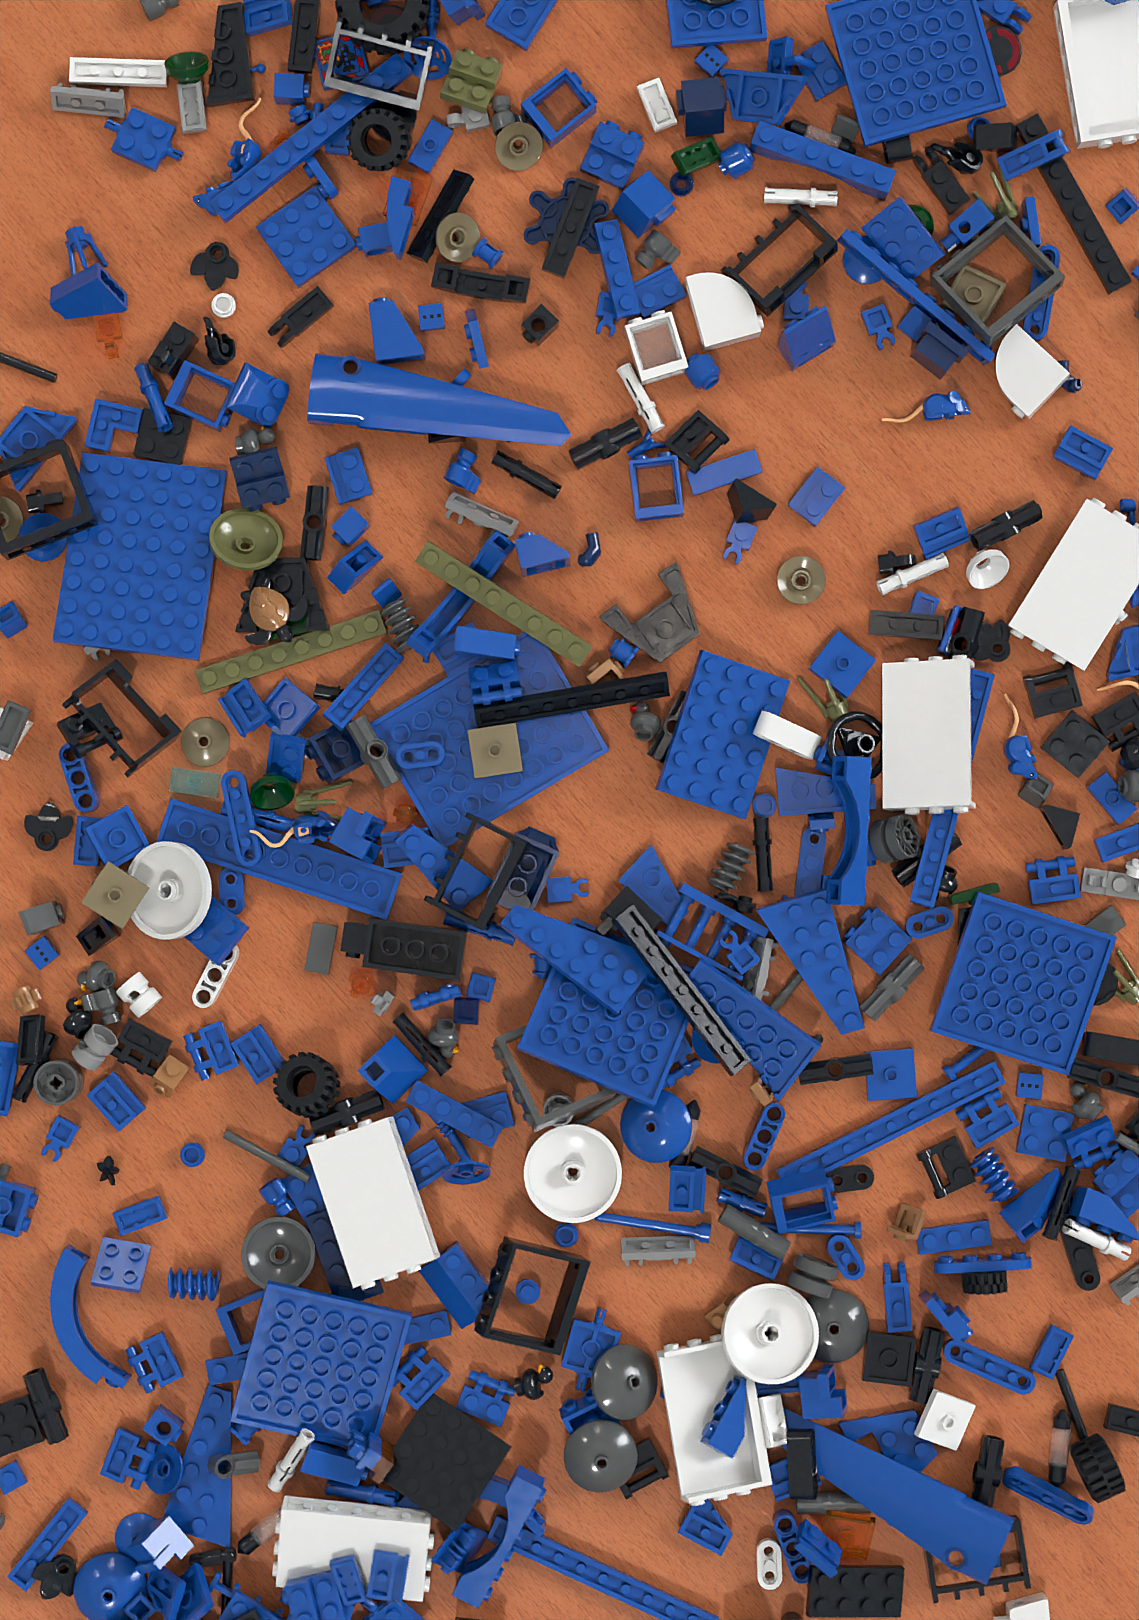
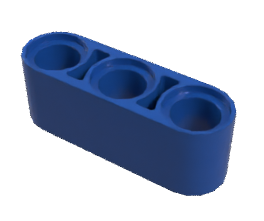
M65 744L59 750V759L74 805L79 811L93 812L100 805V797L86 756L81 759L76 758L70 762L67 759V752L71 748L68 744ZM79 771L83 772L85 776L84 782L80 785L74 781V776ZM89 794L92 798V804L90 807L85 808L82 805V798Z
M772 1101L763 1106L742 1155L743 1162L750 1170L763 1168L783 1124L785 1110L778 1102ZM771 1107H777L780 1110V1115L776 1119H769L767 1111ZM763 1129L770 1131V1138L765 1142H761L757 1138L759 1131ZM752 1152H758L761 1156L760 1161L756 1164L748 1162V1156Z
M780 1509L773 1515V1525L793 1580L797 1583L805 1584L808 1582L809 1565L811 1563L799 1551L786 1549L790 1542H797L798 1527L793 1514L787 1509ZM783 1518L791 1520L790 1525L785 1528L778 1526V1522ZM805 1565L807 1570L803 1574H797L795 1572L796 1567Z

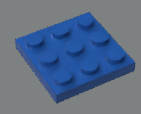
M316 186L256 226L257 231L298 288L357 248V244Z

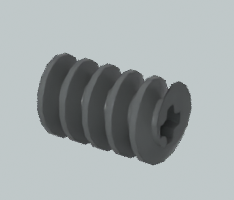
M401 598L383 606L382 608L385 609L381 612L382 617H389L384 622L385 625L393 626L388 631L389 634L397 635L392 640L393 643L401 644L396 649L398 653L413 649L406 644V641L419 627V624L411 625L410 623L415 619V615L407 616L411 606L403 607L407 598Z
M728 842L726 844L730 852L722 851L721 853L726 860H717V864L721 869L713 868L712 872L716 877L707 878L712 886L730 895L732 894L728 889L736 890L738 888L733 883V880H742L738 872L746 873L747 871L742 864H751L747 855H756L750 849L736 842Z

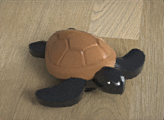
M263 577L259 583L260 587H254L252 592L249 590L243 591L240 595L244 601L249 602L251 618L256 626L261 628L258 632L247 634L245 639L250 644L263 645L270 641L273 631H276V635L281 641L291 643L293 633L286 623L287 621L295 622L303 619L307 612L308 602L302 597L290 609L286 598L279 592L270 589V579Z

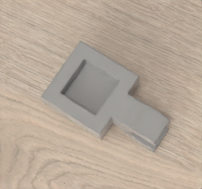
M461 106L462 114L453 113L446 115L449 129L465 126L468 133L490 128L487 112L483 114Z
M389 990L385 994L381 991L379 994H375L370 1000L375 1005L372 1011L381 1016L386 1012L396 995Z

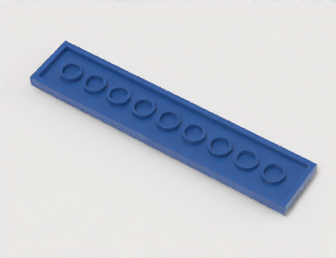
M173 798L170 799L156 843L164 841L179 842L196 851L202 860L388 920L402 873L311 843H298L297 839L292 837L280 847H270L259 837L262 850L260 862L255 866H243L236 857L228 816ZM257 826V831L271 843H279L285 836ZM250 849L246 852L247 858L252 859L254 857V852Z

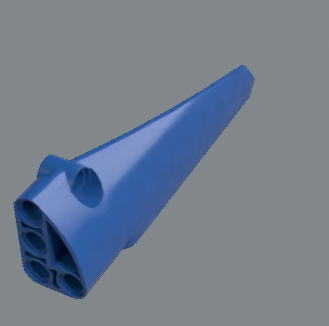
M315 354L307 409V421L309 424L333 426L334 423L354 425L358 428L419 435L431 433L560 447L571 436L570 431L559 414L553 411L361 360L352 355L344 357ZM355 363L358 366L355 373L348 374L344 371L346 364Z
M783 1407L787 1430L788 1428L814 1429L817 1473L945 1563L950 1569L987 1585L1015 1520L1014 1517L993 1507L985 1506L967 1497L965 1493L881 1455L809 1419H803V1416ZM786 1444L780 1445V1446H782L784 1449L787 1450V1445H786ZM951 1552H960L963 1556V1562L959 1565L951 1563L949 1559Z

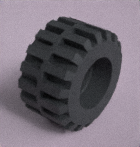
M374 108L361 112V115L353 119V124H350L348 127L350 133L346 135V140H349L347 148L353 154L351 155L352 159L359 162V166L365 167L370 171H386L399 166L400 162L406 159V153L411 147L409 145L411 134H408L407 130L409 127L407 124H404V119L396 115V112L383 108ZM375 125L386 127L391 135V146L382 155L374 154L367 145L368 131Z
M298 1052V1057L292 1054L289 1056L290 1060L288 1062L283 1060L281 1062L283 1067L281 1069L277 1068L275 1072L278 1074V1077L273 1078V1083L277 1085V1087L273 1088L274 1094L278 1095L276 1098L278 1102L292 1113L305 1118H310L311 1115L318 1117L320 1116V1111L323 1113L328 1112L329 1109L327 1107L329 1105L334 1106L336 1103L333 1100L334 1097H339L340 1092L336 1090L337 1087H341L340 1081L336 1079L339 1075L334 1070V1067L320 1056L308 1052V1054ZM315 1073L317 1082L314 1090L307 1096L299 1097L297 1093L299 1081L305 1075Z
M1096 1433L1070 1445V1454L1077 1471L1095 1502L1100 1503L1125 1492V1481L1102 1436Z

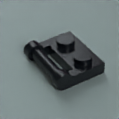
M697 410L664 444L672 454L678 456V459L692 473L696 474L701 469L700 466L721 445H726L730 439L719 427ZM710 434L715 436L694 459L689 456Z
M1071 664L1062 666V669L1040 675L1023 676V684L1027 691L1034 719L1083 706ZM1065 678L1067 681V685L1036 693V685Z
M101 702L87 708L116 742L123 739L120 729L114 725ZM79 712L58 721L57 727L75 756L81 759L88 752L107 743L103 739L98 743L94 740L84 744L79 743L80 740L97 733L87 721L82 725L77 723V720L82 716Z
M956 1136L916 1153L918 1160L922 1161L935 1190L933 1193L936 1199L945 1197L949 1193L976 1182ZM937 1154L949 1181V1184L943 1186L931 1160V1156Z
M649 1437L636 1443L637 1464L632 1476L652 1465H655L657 1469L630 1484L625 1483L619 1487L626 1500L632 1497L634 1492L661 1478L664 1480L670 1477Z

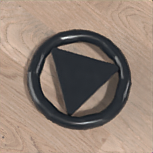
M851 711L838 717L830 726L826 739V749L831 764L833 765V756H837L835 749L837 734L845 756L869 757L881 741L880 759L871 773V779L876 778L883 771L882 724L875 717L859 711ZM855 720L863 721L876 731L878 736L841 728V726Z

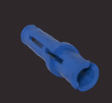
M140 363L134 370L140 381L141 393L147 399L158 431L167 432L173 428V424L159 393L160 386L158 381L154 379L149 364L145 363L144 366V363Z
M224 801L221 809V815L228 816ZM253 808L256 824L265 826L267 830L273 828L288 832L293 827L295 821L293 818L277 815L272 810L266 812ZM261 817H264V818H267V819H270V820H275V821H278V822H280V823H275V822H272V821L264 820V819H261Z
M446 912L443 925L481 935L489 941L493 939L511 946L515 942L516 938L497 925V922L492 921L489 929L482 931Z
M328 1479L326 1484L330 1485V1487L325 1486L326 1495L366 1501L371 1505H376L377 1503L396 1507L398 1502L394 1501V1499L399 1500L398 1491L379 1489L377 1485H371L370 1487L358 1485L357 1487Z

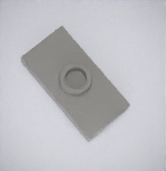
M201 81L194 84H177L183 134L206 132L207 124Z

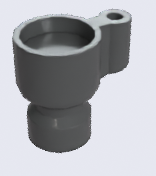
M139 0L149 22L163 16L167 8L173 9L179 6L178 0Z
M497 96L491 100L492 110L495 112L491 120L495 136L511 123H527L525 115H518L509 111L511 103L508 96Z
M653 230L644 241V250L639 251L634 259L645 269L650 270L654 265L655 258L672 264L681 252L665 236Z
M115 987L80 997L84 1011L99 1010L102 1012L101 1020L103 1026L122 1020L120 1012L116 1010L119 999Z

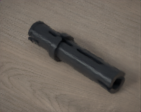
M500 450L497 451L491 464L509 473L510 477H516L547 494L552 499L556 498L562 487L561 485L522 464L523 461L520 459L515 460Z
M769 817L753 818L754 840L752 841L756 851L758 891L773 890L770 857L772 839L769 837Z
M404 1012L392 1022L423 1056L421 1059L424 1062L427 1060L440 1077L452 1067L437 1051L439 1048L436 1045L433 1046ZM407 1026H408V1028L416 1035V1037L421 1041V1043H419V1042L415 1039V1037L407 1030V1028H406ZM423 1046H425L432 1053V1055L438 1060V1062H436L431 1057V1055L423 1048Z
M44 1031L41 1064L27 1066L15 1092L12 1094L14 1099L18 1101L22 1099L21 1102L23 1103L27 1102L34 1087L36 1072L51 1059L49 1055L59 1039L56 1034L52 1032L49 1034V1031Z
M1070 1166L1065 1167L1052 1209H1049L1047 1213L1049 1217L1042 1233L1043 1237L1057 1241L1061 1225L1067 1219L1066 1211L1081 1172L1080 1170Z

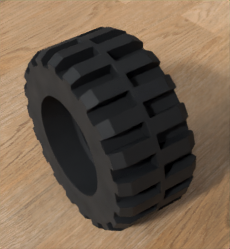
M335 0L337 15L343 18V27L358 31L359 23H365L363 33L382 37L383 29L389 30L387 39L405 44L408 35L413 36L412 40L421 37V30L425 29L428 23L429 0H405V9L401 16L391 23L382 25L371 23L362 16L360 11L361 0ZM347 36L351 38L354 45L357 47L362 46L363 50L371 53L372 50L376 51L377 55H385V51H391V54L399 53L396 48Z

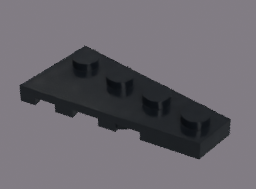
M242 2L219 5L214 33L215 44L211 58L212 69L208 82L209 93L206 98L207 107L255 100L248 37L245 30L244 5Z

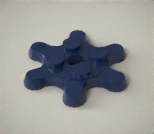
M568 178L564 181L562 194L557 198H549L542 191L531 193L529 203L539 211L540 221L524 231V240L528 244L534 245L541 241L552 243L576 178ZM597 200L594 202L577 247H584L591 254L599 253L592 226L596 220L608 215L609 206L605 201Z

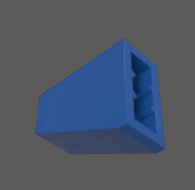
M97 262L51 287L49 303L51 308L64 319L120 313L127 310V293Z
M381 297L374 299V302L368 303L377 364L384 365L425 359L424 349L393 300Z
M456 626L454 644L456 655L514 661L515 655L520 656L521 641H517L516 634Z
M314 1440L310 1444L300 1471L358 1487L360 1479L366 1480L369 1468L366 1466L362 1469L355 1468V1459L347 1455V1449Z

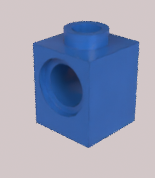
M387 222L358 228L360 236H355L358 251L363 250L365 257L393 252Z
M351 506L331 526L335 532L332 536L341 545L346 542L351 547L371 526Z
M160 1404L142 1429L166 1447L170 1440L175 1443L182 1434L183 1430L180 1427L184 1421ZM160 1422L169 1423L171 1431H162L159 1426Z

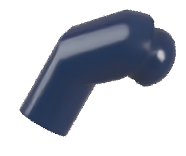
M1068 360L1057 361L1069 372ZM1072 375L1061 385L1069 393H1076L1083 386L1082 381L1074 378Z
M597 532L586 534L588 548L583 554L578 556V563L582 567L594 565L601 555Z

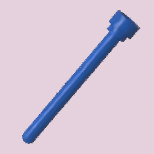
M604 1212L594 1218L598 1222L695 1236L694 1239H698L699 1242L709 1244L711 1224L708 1223L696 1224L695 1227Z

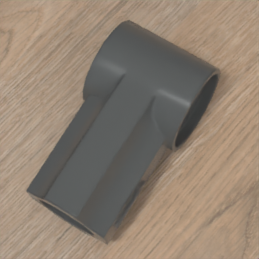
M257 1450L228 1454L215 1453L207 1462L209 1472L221 1479H227L235 1475L259 1472L260 1458ZM225 1460L224 1469L218 1472V1464Z

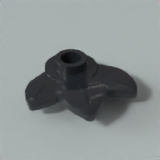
M221 242L211 243L204 253L196 255L190 267L191 275H204L206 284L212 291L219 289L225 282L226 277L237 279L239 273L237 262L230 257L229 249ZM217 251L222 252V256L219 259L214 258V253Z
M999 620L993 627L982 622L978 636L979 649L973 655V659L978 661L990 659L994 662H1002L1009 657L1010 645L1008 640L1010 630L1004 621ZM1001 646L1003 649L1000 653H995L993 651L994 647Z
M49 802L40 810L38 817L26 815L24 827L26 832L34 837L35 844L39 849L51 851L57 847L59 840L66 838L71 833L73 817L65 816L60 818L58 809ZM47 834L51 836V842L48 844L43 840Z
M718 893V895L713 896V898L734 903L733 909L752 913L753 908H756V904L752 903L753 898L738 895L737 898L727 893Z
M66 1554L57 1555L53 1561H45L37 1565L31 1576L41 1581L40 1595L43 1600L52 1599L58 1596L60 1592L68 1597L74 1594V1581L77 1575L74 1572L76 1567L75 1561L71 1556ZM63 1565H66V1566H67V1568H65V1569H63V1570H59V1568H60L61 1566H63Z

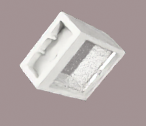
M662 310L651 314V318L645 320L639 317L628 321L624 332L642 386L685 373L684 370L688 368V364L672 312L665 313Z

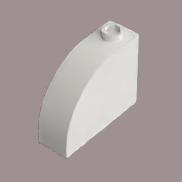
M709 272L698 273L685 278V286L704 352L760 337L761 329L764 328L761 314H756L751 297L738 282L725 275Z
M1017 324L1007 333L999 346L996 356V376L999 387L1006 399L1013 405L1011 410L1021 419L1025 416L1029 420L1070 377V373Z

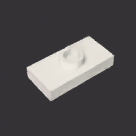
M659 77L637 86L636 89L654 133L677 124L676 117Z
M772 1394L758 1398L766 1448L786 1444L787 1425L781 1394Z

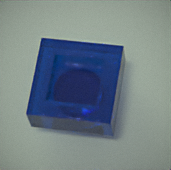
M456 997L454 999L453 1022L456 1024L478 1025L480 999Z

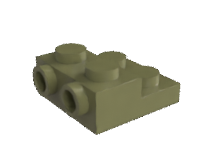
M457 49L450 64L448 76L440 92V99L486 114L500 81L503 65L499 64L498 60L494 57L484 59L476 56V53L471 49H464L463 51Z

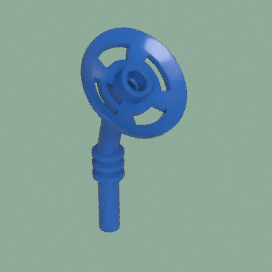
M429 0L430 10L429 16H427V36L413 39L411 45L427 49L429 41L434 42L430 67L436 65L439 70L429 71L427 80H437L449 72L452 56L447 46L436 39L437 23L439 22L437 18L439 13L437 12L439 7H437V0ZM424 41H426V44H423V45H420V44H419V42H424ZM442 50L444 51L445 56H446V63L442 61V60H443ZM404 51L405 63L412 69V73L415 76L421 78L426 56L421 55L419 57L418 54L414 53V58L417 62L414 64L411 52Z
M429 1115L437 1124L436 1128L441 1129L440 1133H444V1138L447 1137L460 1158L458 1162L448 1165L442 1170V1178L449 1183L462 1185L474 1184L487 1179L491 1174L490 1167L484 1163L473 1161L454 1131L455 1128ZM478 1169L483 1170L482 1172L476 1175L474 1174V1172H476Z

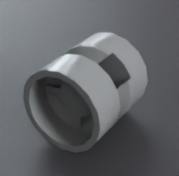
M93 1024L84 1035V1038L73 1048L72 1055L82 1067L88 1070H97L106 1059L105 1056H108L117 1046L118 1040L107 1027L101 1024Z
M563 1092L550 1094L543 1103V1116L573 1103V1100ZM573 1116L552 1124V1126L561 1127L567 1125Z

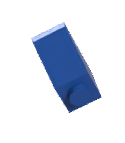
M365 540L338 561L327 579L343 594H346L380 562L383 556Z

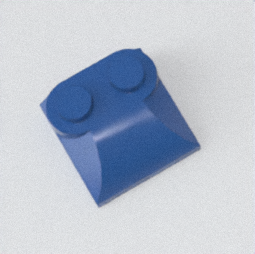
M244 363L225 407L260 426L264 425L265 428H270L277 421L288 397L289 385L282 379H277L248 363Z

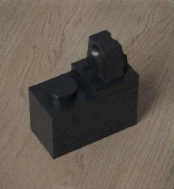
M174 321L163 340L159 342L152 353L148 363L155 370L174 381L183 361L188 359L199 339L193 332Z
M626 886L601 912L599 918L603 922L594 931L601 936H604L610 928L616 932L618 928L612 919L632 904L652 930L662 921V918Z

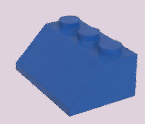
M526 532L520 534L519 539L515 540L523 577L570 566L569 552L540 534L534 535L533 532Z
M457 1240L440 1253L441 1257L429 1261L418 1271L460 1328L463 1329L474 1323L476 1316L480 1313L483 1304L482 1297L488 1288L489 1282Z

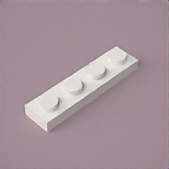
M70 57L69 82L71 84L167 87L168 74L164 66L165 60Z

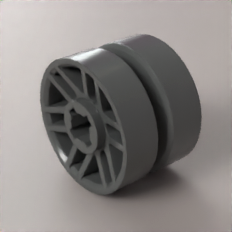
M900 814L873 822L870 828V844L880 862L889 864L915 857L918 854L920 836L917 826L910 816Z
M64 1058L45 1063L38 1069L34 1077V1090L37 1096L49 1105H63L72 1101L81 1093L84 1086V1075L81 1068L75 1062ZM56 1079L62 1081V1084L56 1083Z
M797 1253L793 1265L801 1271L791 1270L787 1283L807 1293L829 1298L833 1285L826 1280L835 1281L839 1268L822 1259Z

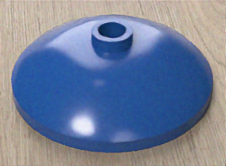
M661 1090L654 1108L631 1099L622 1112L620 1131L625 1145L636 1157L646 1162L662 1163L674 1159L684 1151L691 1138L692 1119L687 1106L678 1096L669 1091ZM650 1122L655 1125L653 1132L648 1128Z
M117 1552L101 1553L86 1561L77 1573L73 1589L75 1602L82 1614L89 1620H131L122 1609L140 1592L146 1596L148 1593L145 1573L139 1574L134 1568L137 1562L129 1556ZM110 1592L113 1597L107 1598L104 1593Z

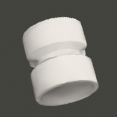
M141 972L132 976L116 991V994L124 1003H130V1010L138 1018L143 1016L162 999V996L154 987H148L149 981Z

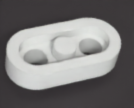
M764 1538L756 1547L757 1578L759 1584L764 1589L773 1590L782 1582L781 1548L776 1540ZM766 1547L773 1548L772 1552L769 1554L765 1553L764 1549ZM771 1571L774 1575L771 1578H766L765 1573Z

